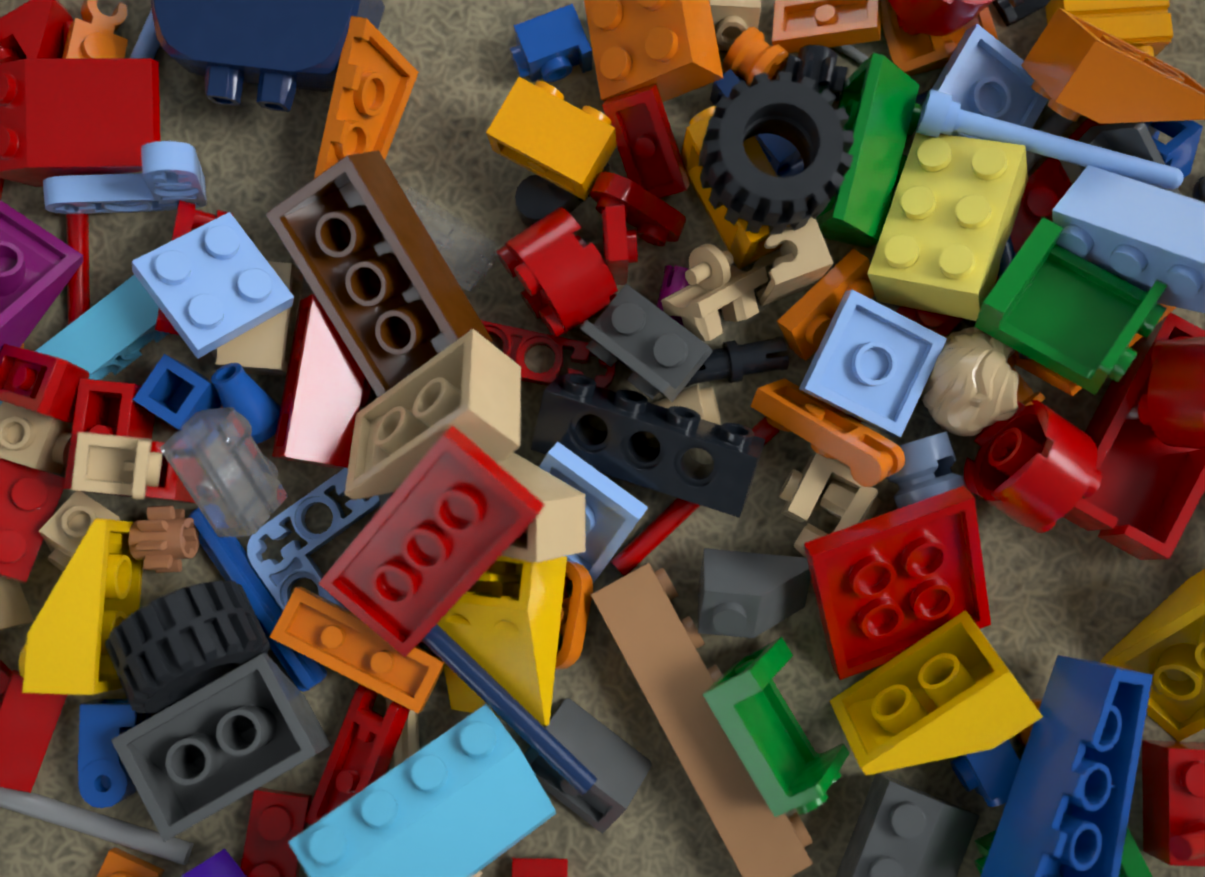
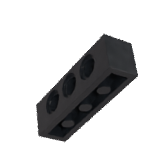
M570 373L565 376L559 375L544 390L531 450L547 455L551 448L559 442L601 473L740 518L766 439L754 436V432L746 426L737 423L719 425L701 419L700 414L692 409L682 406H672L668 409L649 403L648 398L641 393L632 390H618L614 392L596 386V382L590 377ZM593 414L602 418L607 425L608 431H599L592 427L587 415ZM647 431L652 433L658 439L660 447L652 448L645 445L640 440L638 432ZM700 448L707 451L714 463L702 464L697 462L691 456L689 449Z

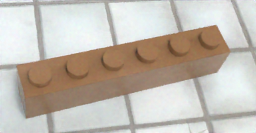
M647 563L592 593L591 596L742 877H791L813 865L805 850V847L812 844L813 841L799 815L795 812L788 817L786 813L774 817L704 698L703 693L722 674L716 664L709 668H706L696 649L705 645L690 616L682 620L679 619L670 602L678 597V593L664 568L662 567L654 572L650 563Z

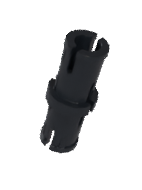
M778 336L774 339L738 345L735 340L723 342L722 348L712 349L713 352L685 387L726 378L729 383L742 381L744 375L787 370L789 366L788 355L766 358L768 353L787 350L785 340L782 336Z

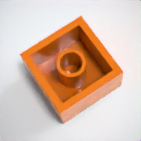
M584 0L602 101L656 83L663 103L723 79L709 0Z

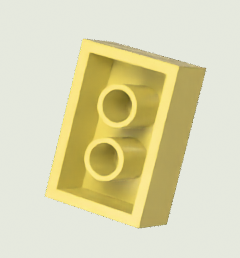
M920 133L915 134L867 273L878 302L977 321L982 304L995 285L1007 240L1011 235L1028 182L1026 145L940 134L938 138Z

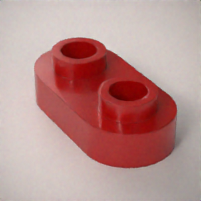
M600 172L590 192L591 198L597 202L595 208L601 214L602 210H605V206L625 205L626 222L637 228L636 235L640 239L655 246H665L666 241L677 242L687 221L685 216L632 180L615 173Z

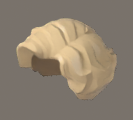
M975 327L952 332L949 336H946V343L921 393V401H923L924 407L928 408L934 421L949 433L958 436H974L980 433L983 428L991 426L997 421L1008 420L1018 410L1017 388L1019 379L1018 373L1011 369L1007 361L1014 354L1015 350Z

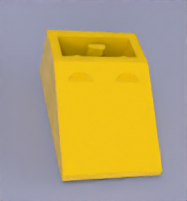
M500 556L437 624L539 723L546 726L550 724L567 557L564 556L535 563ZM445 665L444 672L451 709L474 713L486 703ZM490 707V709H491L492 712L495 714V716L498 717V718H501V717Z

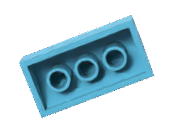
M485 704L288 843L309 877H472L554 816L556 810L519 746L490 707Z

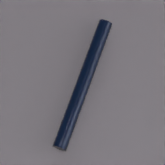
M438 624L421 640L582 796L593 786L598 778Z

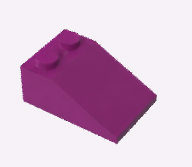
M1 200L0 352L4 344L16 347L22 346L84 261L81 253Z

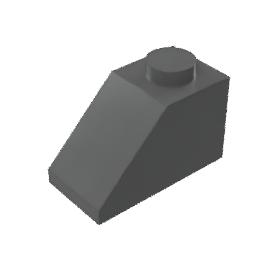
M704 548L698 587V633L755 638L804 608L811 581L807 558Z

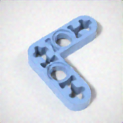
M177 141L151 142L141 146L143 173L49 177L43 180L45 210L61 214L176 210L179 200L196 204L195 208H199L207 204L205 177L196 150L192 145Z
M348 468L342 469L261 526L249 539L247 544L249 561L282 610H284L291 597L293 584L301 578L311 579L318 587L319 596L346 609L344 605L318 584L324 575L310 555L380 505L378 495L372 496L369 500L365 498L351 499L345 505L352 510V513L347 517L344 516L341 505L329 496V492L336 488L337 494L342 497L344 496ZM317 503L326 504L333 514L331 526L321 534L312 533L305 524L307 510ZM291 519L295 532L302 539L306 540L308 544L301 549L299 541L293 540L281 549L280 552L284 559L280 563L275 559L264 560L261 555L267 549L264 540L268 536L272 540H281L292 533L290 529L285 527V523Z

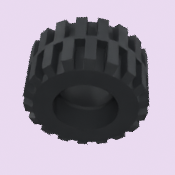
M779 71L775 81H769L766 72L754 75L750 88L743 80L734 85L729 98L722 96L717 103L713 116L710 117L699 154V166L703 167L700 175L703 189H712L708 200L716 210L724 205L728 209L724 219L735 225L738 218H741L748 222L746 231L757 234L762 225L769 226L770 235L782 234L788 224L795 231L804 227L810 217L816 219L824 211L845 180L844 176L850 169L853 155L848 154L854 144L853 131L843 130L849 120L844 108L834 111L831 105L836 97L828 89L820 95L812 89L816 81L804 76L801 84L792 82L791 72ZM759 134L781 136L790 141L799 151L803 160L804 171L791 177H774L765 174L750 162L745 153L743 142Z
M214 581L195 584L161 596L139 608L113 629L108 635L109 638L105 641L106 650L129 704L136 713H159L262 653L268 654L267 651L270 649V644L243 587L234 581Z

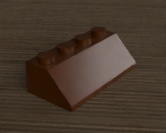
M379 150L347 155L266 213L272 226L378 397L472 329L489 342L493 341Z

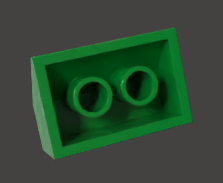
M872 53L845 80L837 110L844 108L849 118L843 130L853 131L854 144L848 154L853 155L850 169L844 176L845 180L824 211L816 218L823 238L864 248L878 244L890 209L894 187L898 186L908 157L903 155L907 135L911 136L914 133L921 114V104L915 103L919 84L884 55Z

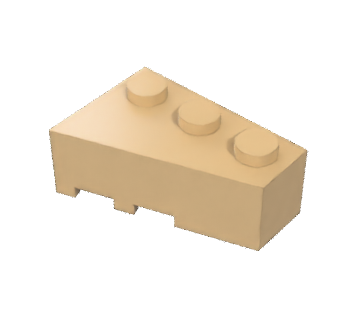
M514 452L507 459L498 461L497 463L545 504L539 515L501 556L538 563L586 552L585 494Z

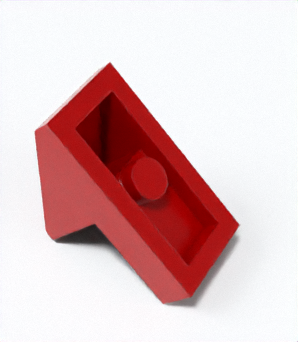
M30 0L0 18V63L26 58L62 59L64 52L63 23L73 21L69 11L58 0Z
M4 344L0 352V401L67 423L73 420L79 379H89V371L59 357Z

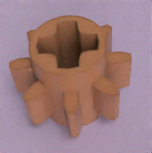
M173 505L148 506L147 519L136 520L130 528L128 537L129 549L134 559L138 561L144 560V570H155L156 573L181 572V559H191L198 551L199 530L194 525V519L185 518L184 509H174Z

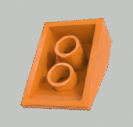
M1061 8L1057 9L1021 65L1034 79L1030 87L1038 94L1050 100L1047 104L1048 107L1074 122L1077 121L1080 115L1100 124L1205 120V88L1187 73Z

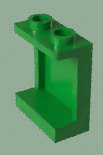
M1043 217L984 300L975 328L1096 395L1107 377L1119 382L1138 352L1128 348L1136 333L1148 338L1167 309L1159 305L1157 301L1168 285L1156 280L1149 292L1143 291L1056 245L1063 227Z
M782 637L736 661L703 693L708 705L774 817H778L793 809L797 811L798 815H802L822 805L828 799L826 791L830 785L841 777L839 770L850 754L844 743L823 753H817L774 683L773 678L793 657Z

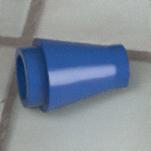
M229 363L216 370L211 377V382L218 392L232 434L237 438H242L247 444L261 443L276 434L280 406L244 371L239 363Z

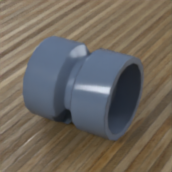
M942 432L900 445L899 447L902 448L905 454L904 467L899 472L887 477L888 482L898 484L899 491L894 496L897 509L963 485L966 487L963 475L953 473L951 469L957 458L948 432Z

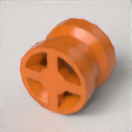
M754 26L749 27L730 47L723 61L722 70L727 72L731 69L737 77L744 79L750 88L752 79L757 74L766 72L769 81H775L779 71L782 72L786 64L788 52L780 45L770 46L765 42L764 34Z

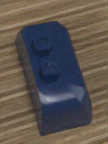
M151 0L156 36L161 47L188 72L205 77L206 96L212 102L231 106L241 105L243 82L258 84L256 102L262 108L282 112H290L296 89L322 92L332 91L351 16L367 18L379 29L385 9L382 0Z

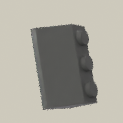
M262 653L111 740L164 842L331 746L306 697L266 653Z
M876 773L835 877H957L979 815L887 775Z

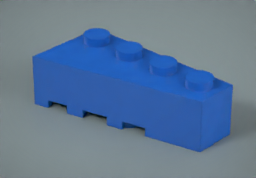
M1057 656L1038 710L1043 717L1033 724L981 877H1119L1153 675L1091 660Z

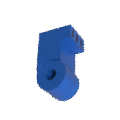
M95 699L80 704L78 786L82 798L92 807L101 809L112 807L134 794L137 790L111 740L149 719L151 713H136L135 710H132L128 699Z

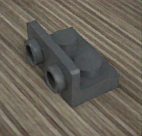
M628 284L624 285L594 325L586 319L579 327L591 339L585 348L609 367H612L617 360L632 371L627 381L651 400L658 393H661L673 402L713 352L710 346Z

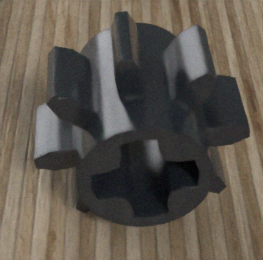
M807 45L800 48L798 57L787 56L783 72L792 73V82L801 84L804 76L816 81L812 89L820 95L828 89L836 97L834 101L837 102L839 101L840 93H843L848 68L836 66L838 55L832 49L820 45Z

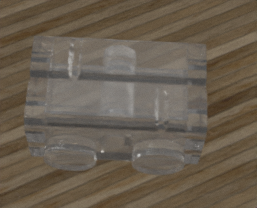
M234 407L197 412L181 427L182 430L176 432L160 449L218 537L250 536L255 534L270 518L269 513L275 512L288 497L277 478L278 469L269 458L263 456L251 436L252 427L249 421L243 415L237 413Z

